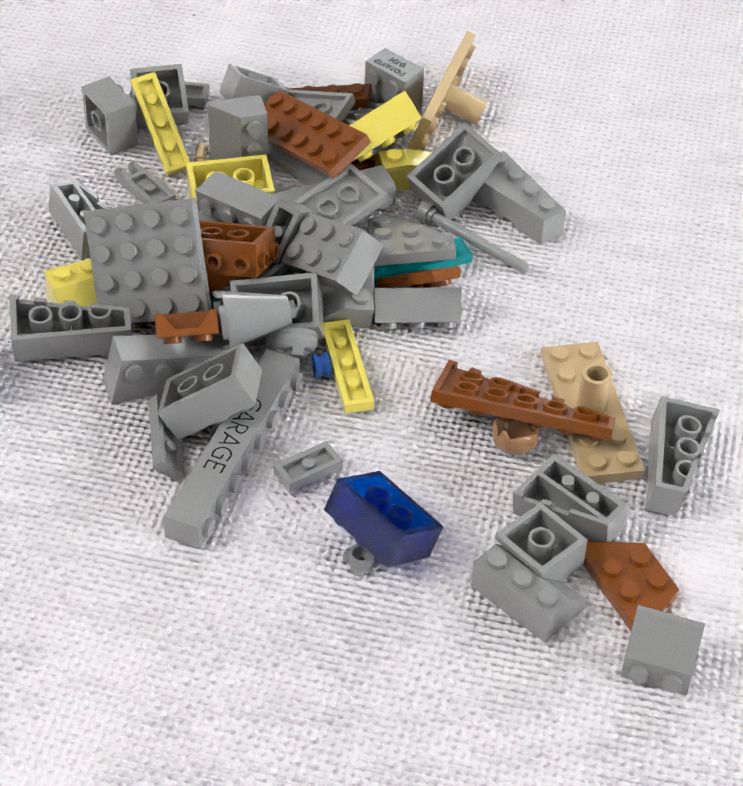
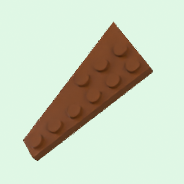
M450 359L431 393L430 402L437 403L442 408L453 409L456 407L466 409L474 415H494L502 421H522L535 428H543L544 426L555 428L563 434H583L596 441L611 440L616 417L584 406H578L574 409L570 408L564 403V399L556 396L552 400H547L539 397L540 391L501 377L485 378L481 374V370L473 367L469 371L457 368L458 362Z

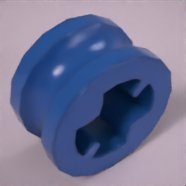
M322 352L321 356H317L316 353L312 354L311 363L315 379L318 380L323 375L326 378H331L332 371L328 353Z

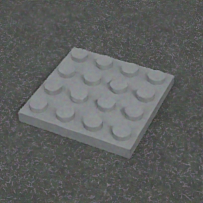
M196 198L83 211L97 304L129 307L131 323L154 321L155 313H162L164 315L202 312L212 309Z

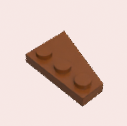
M459 266L422 270L378 278L376 280L378 288H396L414 285V288H431L452 285L451 279L459 278L461 274Z

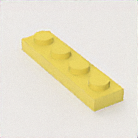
M152 72L130 79L131 87L165 175L169 176L185 171L186 163H189L190 160L156 73Z
M350 320L324 322L323 340L330 358L344 413L374 410V398Z

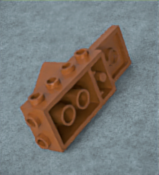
M199 220L209 293L229 286L230 281L257 278L278 258L279 245L275 242V227Z

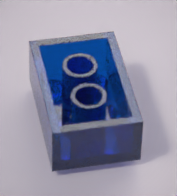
M381 471L337 479L324 508V511L334 519L337 525L343 527L354 537L359 545L364 546L376 557L380 564L387 568L429 558L444 527Z

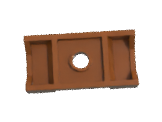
M217 309L164 315L162 313H155V334L157 339H163V344L182 343L181 337L193 336L194 342L212 341V335H218L219 333Z

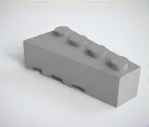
M505 151L500 152L502 158L473 197L475 198V203L482 208L485 206L491 208L499 219L513 222L515 229L539 244L563 236L566 210Z
M9 294L11 341L15 362L109 354L113 336L132 335L129 307L91 303L89 307L79 306L75 301L67 300L60 304L47 302L46 298L34 297L32 301L20 299V295Z
M156 334L113 336L103 377L111 405L163 393L168 378L226 351L222 350L220 344L221 342H226V340H223V335H212V341L194 342L193 336L181 337L182 343L163 344V339H157Z
M664 396L660 397L651 419L645 510L677 516L720 409Z

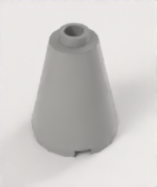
M222 290L213 292V296L219 298L218 302H213L214 309H217L218 335H223V340H226V342L220 343L222 350L230 349L241 343L244 344L292 324V318H296L294 300L289 301L287 295Z

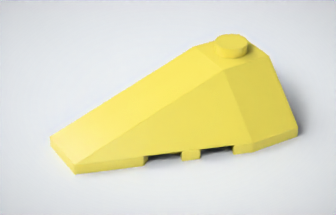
M405 148L390 149L375 153L371 156V160L375 162V167L384 165L396 185V191L411 189L407 175L432 152Z

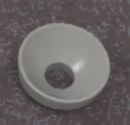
M283 328L265 335L266 349L299 358L300 362L305 361L307 356L318 346V333L307 328Z

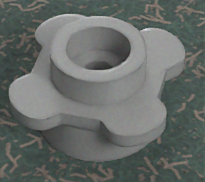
M357 543L343 554V561L349 563L351 573L356 576H361L370 569L376 570L381 565V560L375 557L374 548L367 543Z

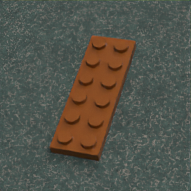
M280 90L272 94L264 104L268 116V144L332 179H335L371 143L367 134Z

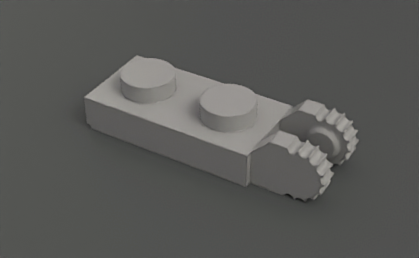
M135 161L128 164V170L131 175L123 170V168H117L114 171V176L120 185L131 192L142 204L176 200V195L150 171L146 168L144 169Z

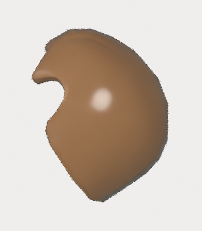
M497 418L493 422V441L502 452L510 455H523L537 446L539 440L538 428L533 430L526 422L517 420L508 422Z

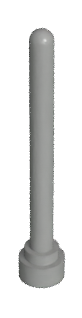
M424 200L419 205L415 214L417 220L424 224L435 223L523 273L528 271L529 265L527 262L441 215L433 203Z

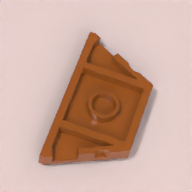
M587 542L583 566L630 631L632 630L638 605L664 612V609L670 607L678 597L679 588L645 543Z

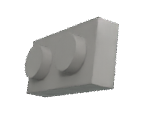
M327 441L274 464V474L289 493L343 469V460Z

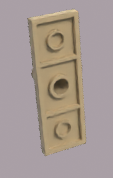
M467 30L407 149H421L424 151L430 139V136L426 134L432 135L439 120L435 116L441 117L444 109L477 125L488 102L457 87L467 63L476 48L472 44L476 34Z
M589 342L542 347L541 358L554 396L564 399V403L570 408L574 409L578 406H584L616 417L611 440L596 441L583 434H567L578 470L596 483L643 479L645 470L613 385L612 371L605 363L599 343Z

